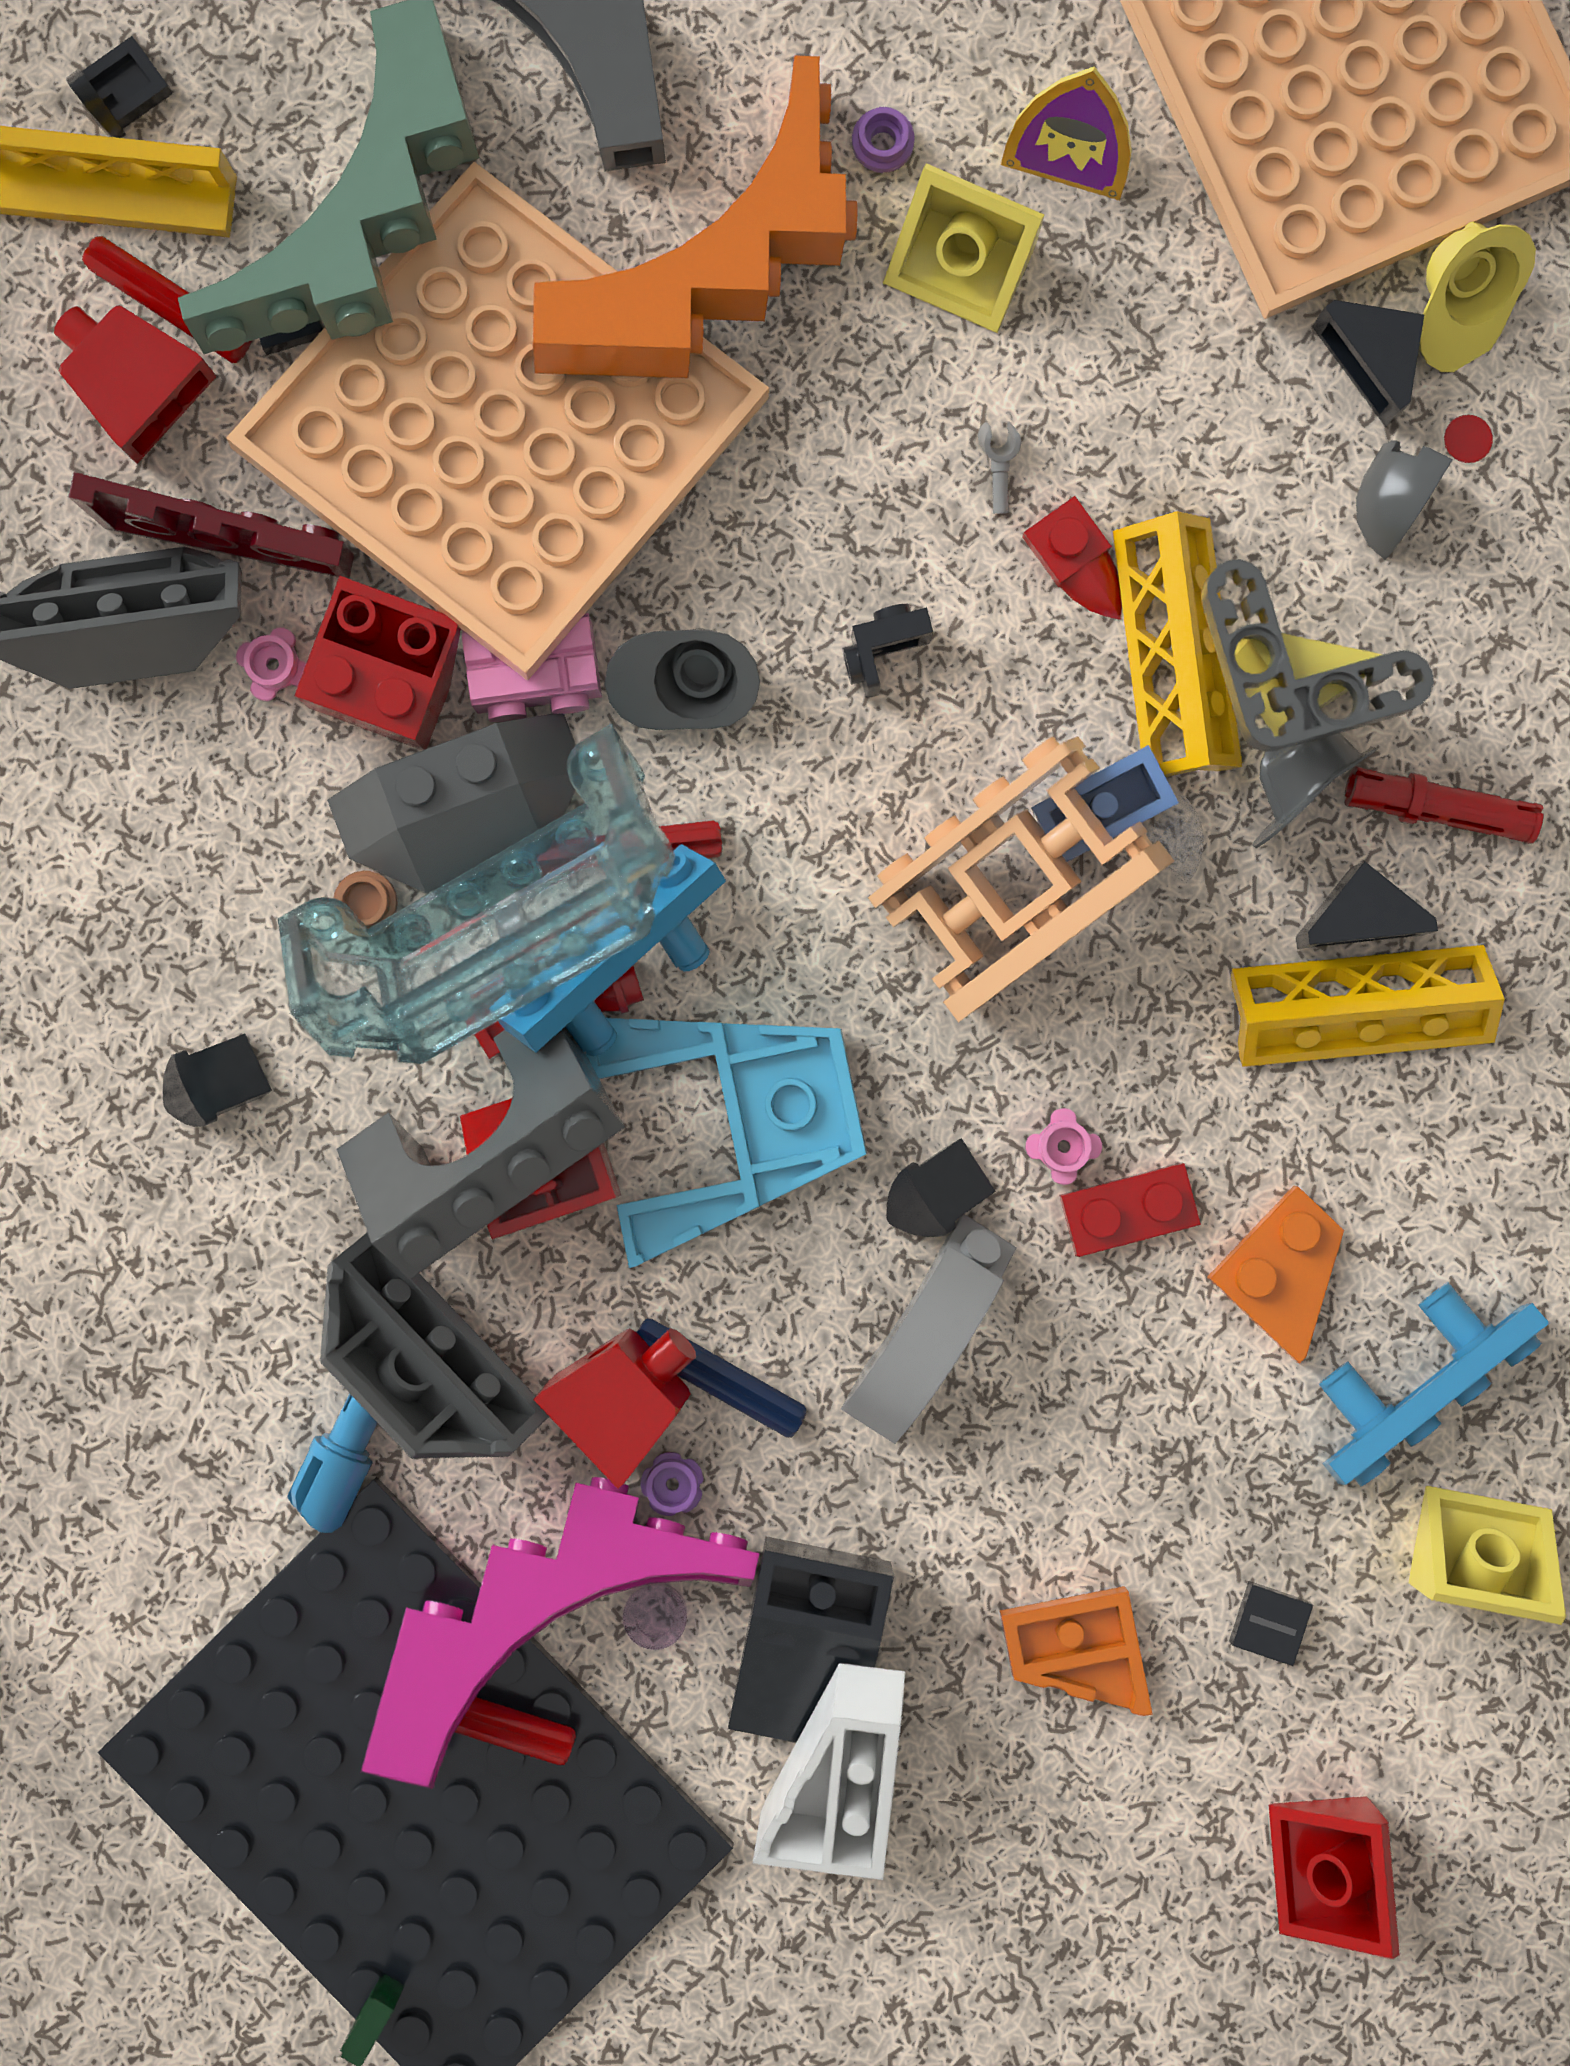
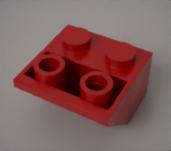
M339 576L294 696L309 709L417 749L425 750L428 748L451 686L461 628L443 613Z
M512 1098L460 1115L467 1155L481 1146L496 1131L509 1110ZM602 1143L489 1223L487 1227L491 1239L493 1240L621 1196L605 1144Z

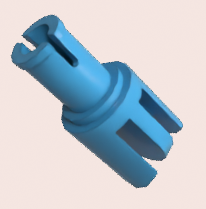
M350 1393L331 1433H324L322 1436H315L313 1438L306 1458L287 1496L290 1503L306 1522L321 1533H332L342 1526L373 1464L366 1447L378 1423Z

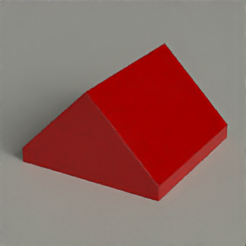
M1367 1796L1269 1804L1279 1934L1389 1959H1395L1400 1956L1389 1823Z

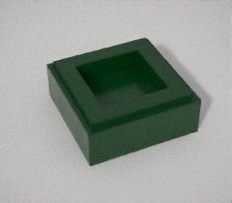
M386 1974L383 1978H379L340 2049V2052H342L341 2058L354 2066L363 2065L393 2013L405 1985Z

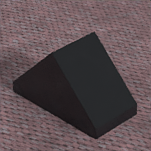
M1334 300L1324 307L1312 328L1386 427L1395 421L1411 402L1424 314Z
M1364 861L1348 870L1296 935L1297 949L1423 936L1438 931L1437 918Z

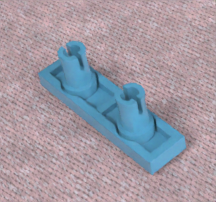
M682 844L673 852L662 856L644 878L626 894L611 901L606 907L605 912L580 935L565 942L552 960L530 979L518 984L511 991L508 999L492 1012L508 1033L535 1053L564 1027L567 1028L579 1047L587 1055L597 1056L607 1051L615 1043L617 1032L594 1002L599 995L658 942L674 966L684 972L696 969L708 958L710 950L688 915L726 882L716 863Z
M1450 1283L1443 1284L1419 1303L1418 1306L1453 1346L1455 1351L1451 1355L1454 1359L1395 1406L1392 1403L1385 1406L1349 1361L1342 1364L1322 1380L1319 1385L1354 1427L1355 1430L1351 1433L1354 1439L1322 1464L1338 1484L1347 1485L1355 1479L1360 1487L1364 1486L1391 1464L1385 1454L1403 1439L1412 1447L1437 1429L1441 1422L1435 1414L1455 1399L1462 1407L1485 1391L1492 1384L1485 1374L1505 1359L1513 1367L1533 1353L1542 1344L1535 1334L1549 1324L1547 1319L1533 1303H1529L1517 1308L1495 1327L1492 1323L1485 1326Z

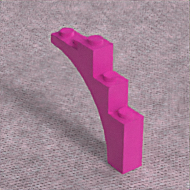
M592 1477L590 1486L575 1483L556 1560L545 1557L547 1547L526 1540L510 1538L507 1548L492 1545L471 1623L461 1621L464 1610L442 1603L425 1601L423 1612L406 1608L362 1771L367 1774L433 1789L450 1740L478 1692L514 1651L553 1621L603 1596L648 1584L701 1580L750 1587L755 1577L760 1553L747 1551V1540L729 1534L712 1532L710 1533L709 1541L684 1536V1525L666 1519L649 1517L646 1526L634 1524L639 1497L627 1495L628 1485L623 1484L617 1489L609 1479Z

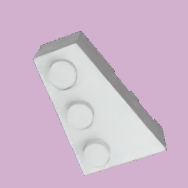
M839 1663L762 1807L753 1857L754 1864L883 1880L901 1726L905 1671Z

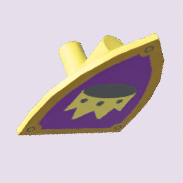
M1095 66L1061 78L1032 99L1015 121L1006 142L1001 165L1120 201L1128 177L1132 153L1129 127L1116 94Z

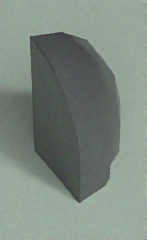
M1395 440L1382 445L1363 477L1356 497L1357 524L1367 545L1384 560L1389 557L1410 529L1453 459L1425 446L1422 447L1416 457L1400 450V442Z

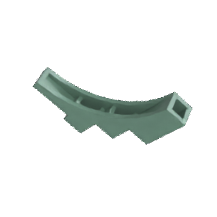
M405 0L370 11L376 48L373 99L360 142L339 181L309 219L267 255L225 280L178 298L183 321L203 354L214 351L234 350L245 342L279 332H295L302 329L306 324L319 320L323 321L331 340L344 336H361L367 334L375 327L393 322L376 257L389 253L408 252L417 245L437 240L420 176L435 171H448L462 163L480 158L445 34L433 0Z

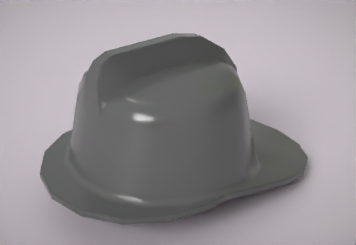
M697 628L691 630L653 631L632 637L617 648L608 662L604 684L609 703L620 717L639 728L654 730L713 729L730 726L747 715L757 700L760 677L757 663L745 645L728 634Z
M1341 733L1283 750L1265 752L1260 763L1259 778L1275 819L1256 838L1252 844L1253 847L1258 848L1269 841L1300 814L1335 778L1366 759L1377 749L1372 747L1360 754Z

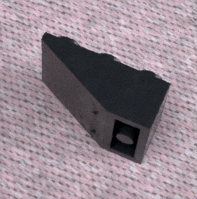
M765 1536L728 1729L796 1743L839 1663L875 1668L894 1579L891 1561Z

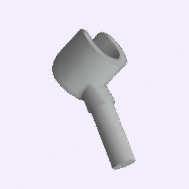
M1009 421L1007 423L1008 439L1001 448H991L992 433L991 427L987 422L981 425L978 432L979 444L988 457L991 458L993 514L1009 513L1008 471H1010V460L1016 457L1021 447L1020 434Z

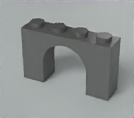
M566 1027L559 1031L536 1053L506 1030L493 1038L512 1076L514 1085L513 1098L505 1118L496 1131L481 1146L468 1155L447 1164L431 1166L422 1146L389 1112L337 1148L371 1243L409 1280L625 1128L587 1055L582 1051Z

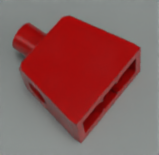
M120 305L113 307L99 323L81 307H72L59 318L54 328L55 336L72 350L69 356L61 363L58 370L111 439L136 464L142 460L217 377L205 360L195 351Z
M629 1328L555 1374L533 1400L610 1482L619 1489L677 1416L691 1395L688 1386L677 1374L696 1358V1352L687 1338L675 1329L670 1328L649 1347L636 1331Z

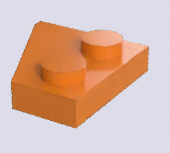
M1293 1186L1207 1278L1283 1351L1300 1364L1306 1358L1344 1230L1298 1186Z
M1125 1586L1000 1610L1014 1680L1041 1688L1050 1686L1064 1690L1070 1696L1094 1702V1699L1128 1708L1131 1713L1141 1716L1153 1714L1129 1592Z

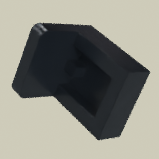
M907 603L892 605L874 612V621L852 626V645L842 648L843 657L851 685L862 682L866 698L879 694L880 681L874 661L875 657L930 644L933 629L927 607L911 611L910 604Z

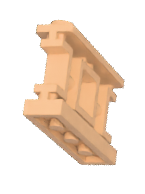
M1054 736L1044 741L1022 759V762L1028 768L1026 772L1011 784H1009L1004 776L997 779L973 798V802L979 808L962 823L955 815L950 817L924 838L930 848L913 861L907 853L877 875L883 886L868 897L873 906L877 908L883 905L889 913L886 918L893 927L906 921L919 911L955 959L953 963L934 976L932 980L939 989L944 987L949 993L950 997L943 1003L958 1023L1174 862V859L1159 840L1152 844L1145 834L1148 831L1140 821L1113 839L1076 791L1075 787L1100 769L1093 758L1088 759L1082 751L1086 746L1079 736L1064 741L1061 744L1058 743ZM1061 766L1064 768L1067 774L1046 791L1066 816L1065 820L1047 834H1045L1027 809L1016 814L1006 823L1003 822L999 815ZM1014 835L1018 837L1053 884L1050 889L1016 915H1013L977 867V864ZM1083 839L1103 865L1124 849L1132 858L1130 861L1067 907L1061 897L1082 881L1062 856L1066 851ZM961 845L964 846L968 853L947 869L967 894L965 898L949 909L931 885L908 898L904 890ZM983 916L1001 941H1003L1023 926L1031 936L973 980L968 978L964 971L984 957V955L965 929Z

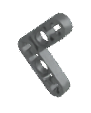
M1241 559L1228 560L1218 565L1204 582L1201 592L1202 606L1239 731L1245 742L1254 749L1263 752L1279 751L1398 717L1423 704L1431 694L1434 679L1430 665L1419 654L1408 650L1394 651L1295 680L1268 586L1261 571L1250 562ZM1226 577H1232L1236 586L1242 587L1247 585L1250 591L1241 601V610L1245 622L1255 615L1260 620V623L1247 624L1232 634H1228L1226 626H1232L1239 619L1235 604L1231 599L1220 600L1218 592L1227 583ZM1245 639H1256L1266 645L1270 652L1271 660L1268 669L1260 674H1251L1242 670L1235 660L1237 644ZM1393 667H1397L1400 676L1411 675L1413 677L1415 686L1406 691V700L1402 699L1398 690L1388 691L1372 698L1370 702L1376 710H1369V691L1367 687L1381 684L1391 677L1394 671ZM1360 674L1366 675V685L1359 676ZM1274 678L1278 680L1279 687L1272 688L1267 693L1268 701L1274 713L1284 711L1288 720L1278 729V737H1274L1269 727L1258 728L1255 719L1265 711L1261 692L1256 693L1251 698H1247L1245 689L1259 688ZM1338 684L1350 692L1353 699V707L1348 717L1336 720L1327 717L1321 711L1318 704V696L1323 686Z

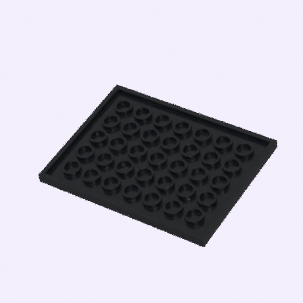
M376 1477L356 1496L340 1528L332 1533L320 1532L97 1753L355 2020L380 1977L383 1978L386 1974L405 1985L393 2013L377 2039L381 2047L400 2066H516L733 1849L734 1842L534 1637L513 1652L482 1687L476 1697L571 1727L576 1732V1738L569 1760L565 1765L559 1766L455 1732L450 1740L433 1789L367 1774L362 1771L406 1608L423 1612L425 1601L442 1603L464 1610L461 1621L471 1623L481 1588V1583Z

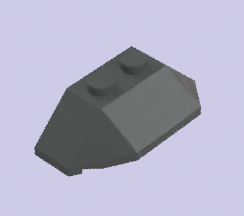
M185 546L59 564L22 581L7 594L0 592V660L68 689L195 671L241 616V567L237 561L230 559L222 561L212 554Z
M553 713L495 723L382 765L362 776L327 799L349 859L429 894L546 849L557 831L586 771L565 714Z
M368 1232L328 1265L320 1363L411 1459L509 1457L549 1418L544 1410L533 1400L536 1395L423 1276L418 1273L409 1280L371 1243Z

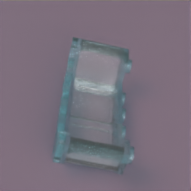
M612 724L580 741L568 756L567 772L572 785L584 800V804L369 929L347 904L338 899L328 897L309 900L278 918L290 1013L329 1056L354 1058L357 1047L396 1051L398 1062L423 1064L649 935L655 918L652 903L661 876H669L675 855L669 840L656 823L643 787L644 771Z

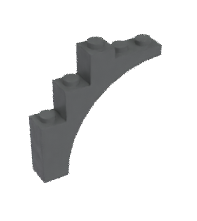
M492 0L511 12L542 40L573 81L593 124L604 171L666 163L643 0Z

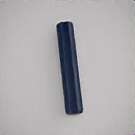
M646 1319L640 1325L637 1333L650 1347L669 1328L653 1319ZM687 1339L696 1352V1358L677 1376L786 1438H792L797 1433L807 1411L802 1403Z

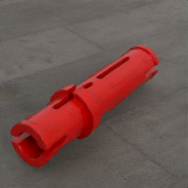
M1354 766L1349 774L1344 797H1346L1344 801L1345 806L1398 816V820L1401 823L1413 825L1418 820L1448 825V827L1506 837L1527 844H1533L1537 840L1544 819V813H1541L1543 810L1542 804L1517 801L1463 788L1439 785L1438 783L1427 781L1425 775L1413 772L1408 777Z

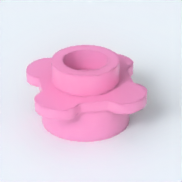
M276 628L272 630L270 635H263L251 642H245L237 650L236 660L240 666L244 667L247 675L252 680L251 693L261 701L273 700L277 691L290 685L297 687L306 663L300 661L294 648L296 638L288 629ZM271 659H277L279 662V666L275 670L268 668V662Z
M1061 1108L1051 1114L1050 1124L1040 1134H1032L1027 1138L1025 1149L1030 1158L1040 1159L1051 1170V1178L1054 1182L1067 1185L1076 1180L1078 1169L1083 1167L1089 1159H1096L1101 1154L1102 1142L1099 1136L1088 1134L1077 1123L1076 1114L1072 1110ZM1062 1140H1066L1070 1145L1069 1150L1065 1153L1058 1150V1143Z

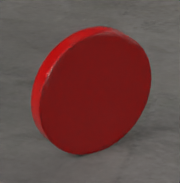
M1462 415L1452 420L1447 426L1444 434V443L1448 453L1454 459L1464 463H1474L1483 459L1491 450L1493 434L1489 425L1482 418L1475 415Z

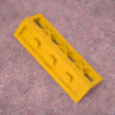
M0 126V214L230 238L237 175L221 148Z
M1176 511L1114 530L1113 538L1140 749L1149 745L1165 777L1196 770L1224 771L1243 767L1237 720L1202 606L1201 592L1204 582L1217 567L1211 519ZM1158 535L1160 558L1148 576L1138 568L1135 542ZM1155 596L1166 603L1168 621L1158 638L1146 630L1144 616ZM1163 658L1175 667L1176 684L1166 701L1154 692L1152 678ZM1172 721L1183 730L1186 757L1163 762L1160 738Z
M1484 945L1232 968L1231 971L1232 990L1240 1014L1238 1051L1242 1067L1495 1043L1505 1001ZM1472 968L1477 983L1456 984L1441 975L1447 970ZM1398 975L1415 984L1410 989L1392 990L1378 983V981L1384 976ZM1336 981L1351 990L1346 995L1328 996L1314 988L1321 982ZM1273 987L1287 994L1282 1001L1255 1004L1251 989Z

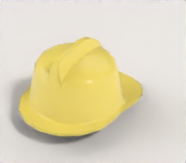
M1469 222L1464 229L1454 232L1435 249L1426 267V286L1431 296L1423 312L1424 320L1419 350L1428 365L1440 372H1455L1492 349L1501 335L1514 305L1526 286L1535 266L1536 248L1529 233L1516 225L1499 224L1486 228L1480 223Z

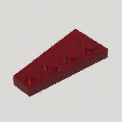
M77 472L73 473L68 498L104 529L334 577L343 576L348 579L350 578L354 554L344 541L339 540L340 534L334 530L311 524H304L302 530L279 525L276 519L263 514L248 511L236 514L217 509L200 501L178 499Z

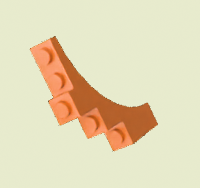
M794 55L788 106L775 145L751 185L718 220L682 246L637 267L585 280L534 282L533 355L535 373L689 378L690 354L703 353V319L765 322L768 297L780 296L781 264L840 266L845 241H855L858 208L857 201L846 200V174H831V141H820V124H829L831 114V84L820 83V56Z

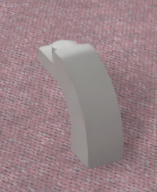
M962 1215L956 1222V1228L947 1236L926 1277L904 1313L861 1371L841 1410L896 1444L932 1399L971 1340L1004 1282L1001 1278L1017 1247L967 1215Z

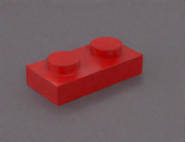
M1185 1163L1174 1164L1059 1195L1076 1257L1201 1225Z

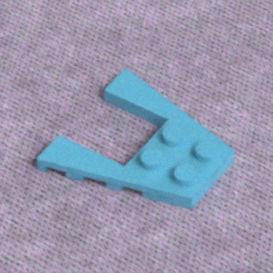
M606 1018L617 1032L615 1043L600 1055H587L599 1079L716 1056L741 1179L616 1205L629 1268L636 1267L867 1154L843 1032L840 1028Z

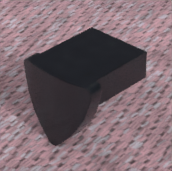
M133 36L126 39L84 70L78 69L66 77L67 83L81 100L91 117L109 137L123 138L126 135L123 131L125 127L173 94L168 84Z
M242 1034L190 1055L185 1050L171 1055L163 1077V1105L165 1110L178 1121L193 1127H202L218 1120L217 1116L266 1096L272 1089L246 1034Z
M960 1138L920 1165L913 1162L901 1170L893 1181L888 1194L886 1218L890 1225L916 1236H946L956 1228L955 1220L996 1191L963 1139Z

